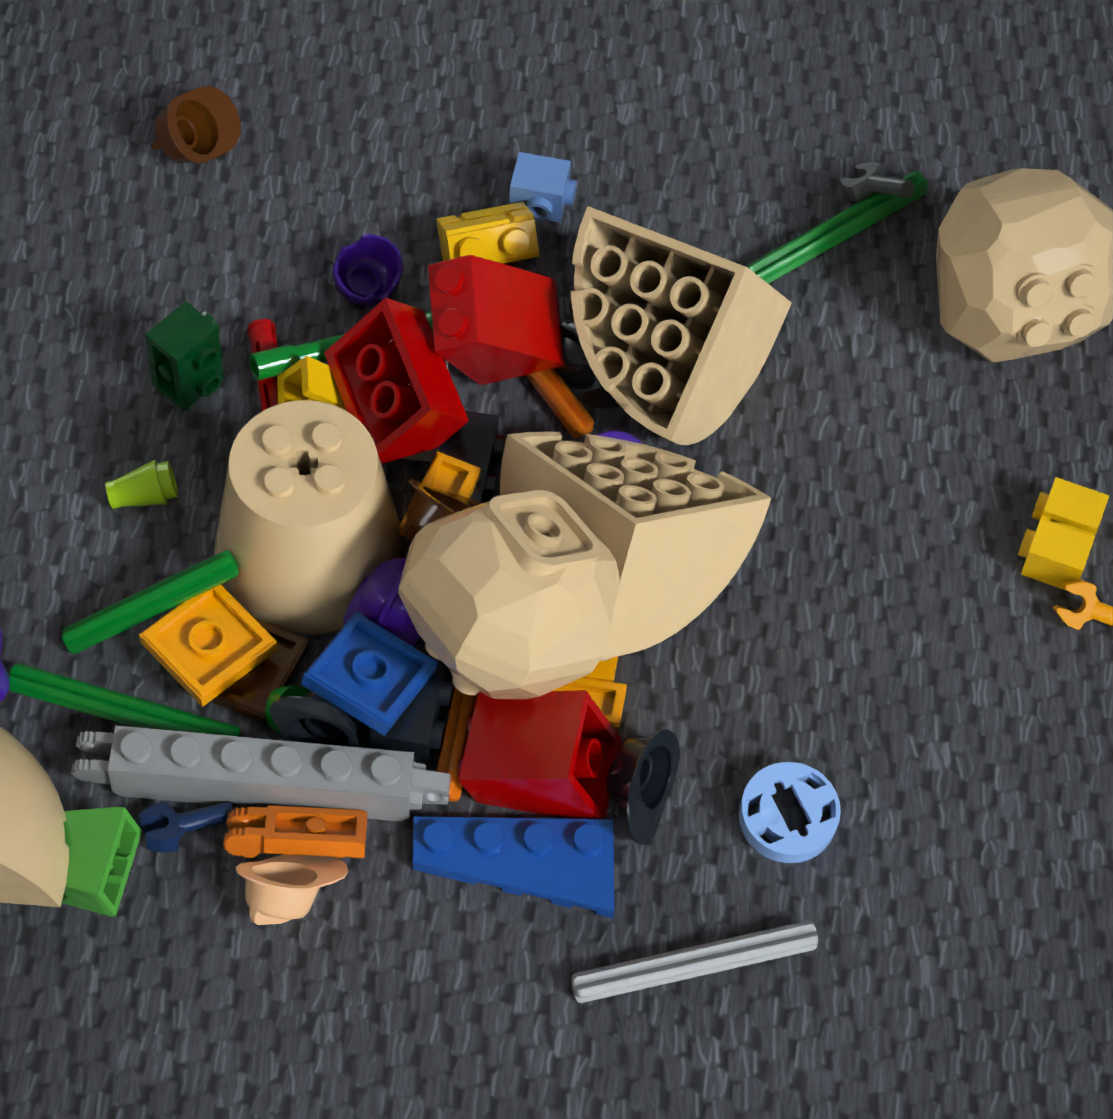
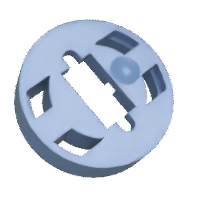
M796 762L775 763L757 772L748 782L739 806V823L747 842L766 858L783 863L803 862L820 854L833 839L840 820L839 798L830 781L816 769ZM807 782L813 784L817 788L813 789L810 785L807 784ZM775 783L782 784L784 790L788 788L793 790L810 823L805 826L806 836H801L797 829L789 831L771 796L776 794L777 791L774 786ZM759 803L757 813L749 816L748 807ZM830 809V819L820 823L822 812ZM766 836L773 843L769 844L761 837Z

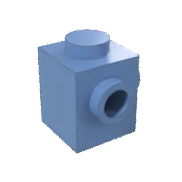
M519 152L510 184L509 204L524 202L533 213L535 220H549L561 223L565 206L573 207L577 190V180L570 179L571 161Z

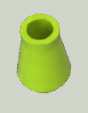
M155 459L115 480L105 482L108 500L112 509L130 506L168 505V499L178 497L177 483L169 461L158 463Z

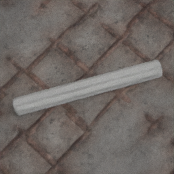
M807 920L577 972L572 975V991L576 1001L584 1003L808 952L817 948L818 934L813 922Z

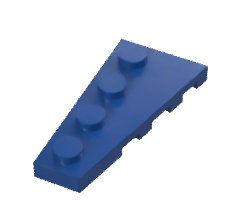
M414 816L413 870L474 885L479 882L502 888V892L522 896L524 893L551 900V904L572 908L573 905L596 911V915L614 918L613 819Z

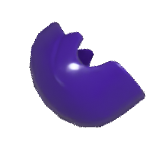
M363 234L355 243L343 246L333 265L332 277L336 290L350 303L372 307L377 306L384 298L389 299L395 294L403 273L404 264L400 250L388 238L374 234Z

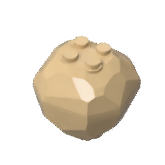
M1011 169L969 182L961 188L938 229L936 253L940 323L949 335L986 360L1000 362L1061 350L1083 341L1110 324L1113 319L1112 208L1059 170Z
M533 490L496 496L489 502L426 524L415 535L409 547L398 594L418 634L426 642V651L435 659L443 661L451 670L452 682L460 692L467 695H476L481 691L493 699H530L540 697L584 677L595 669L602 657L611 626L620 577L616 560L610 550L592 533L567 502L552 492Z

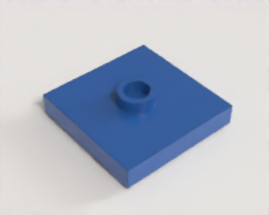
M355 611L304 673L301 685L385 736L434 674L438 661Z

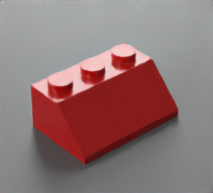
M384 298L324 352L347 412L356 417L370 433L381 464L438 448L469 421L443 357L435 352L434 335L422 309Z

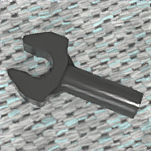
M878 162L856 165L855 169L859 177L857 179L847 177L840 179L846 196L850 201L854 202L862 200L873 192L909 198L914 191V185L910 180L884 176Z

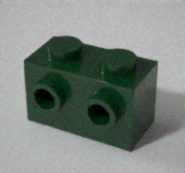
M187 301L183 302L145 333L152 385L183 411L188 409L202 396L208 397L212 395L224 379L219 325L208 312H199Z

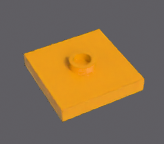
M222 585L216 586L179 604L139 634L140 643L201 707H204L278 650L277 641Z

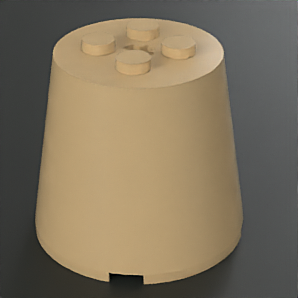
M299 400L281 403L253 417L238 433L230 451L215 541V555L224 550L230 551L239 566V575L223 583L222 586L248 613L294 634H323L341 630L344 626L343 619L348 605L364 579L381 563L393 558H404V536L399 535L400 521L375 443L366 427L356 417L337 406L320 401Z

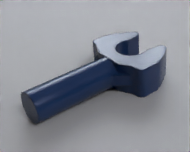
M166 802L152 804L138 816L139 827L142 832L149 831L145 833L146 849L161 853L177 851L179 849L180 837L185 832L226 823L228 813H231V809H233L231 802H224L183 813H176Z

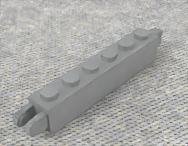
M116 725L114 733L81 732L76 742V747L81 752L110 756L109 761L75 760L71 769V775L76 779L92 783L110 784L112 792L123 797L211 805L230 801L233 807L243 806L244 808H267L268 805L354 809L368 812L367 819L399 822L408 820L410 810L421 809L422 804L448 805L451 785L450 774L426 770L425 764L414 762V752Z

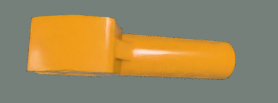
M1082 579L1062 584V587L1067 591L1082 597V605L1077 610H1069L1058 605L1053 607V610L1066 625L1079 630L1085 622L1093 619L1113 626V606L1098 600L1095 594L1097 588L1094 584Z

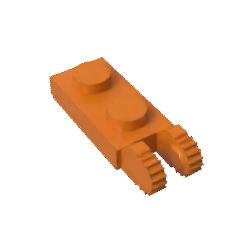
M268 805L267 808L236 807L234 810L231 809V813H228L226 825H228L227 829L230 830H228V833H225L224 850H227L232 856L236 855L239 857L242 855L245 858H254L261 852L289 856L310 855L336 858H365L368 812L354 809Z

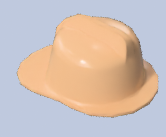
M282 854L258 862L240 863L236 866V872L245 878V899L250 907L249 916L251 921L257 925L281 924L305 917L310 911L320 887L344 879L348 873V867L345 862L336 857L289 856Z

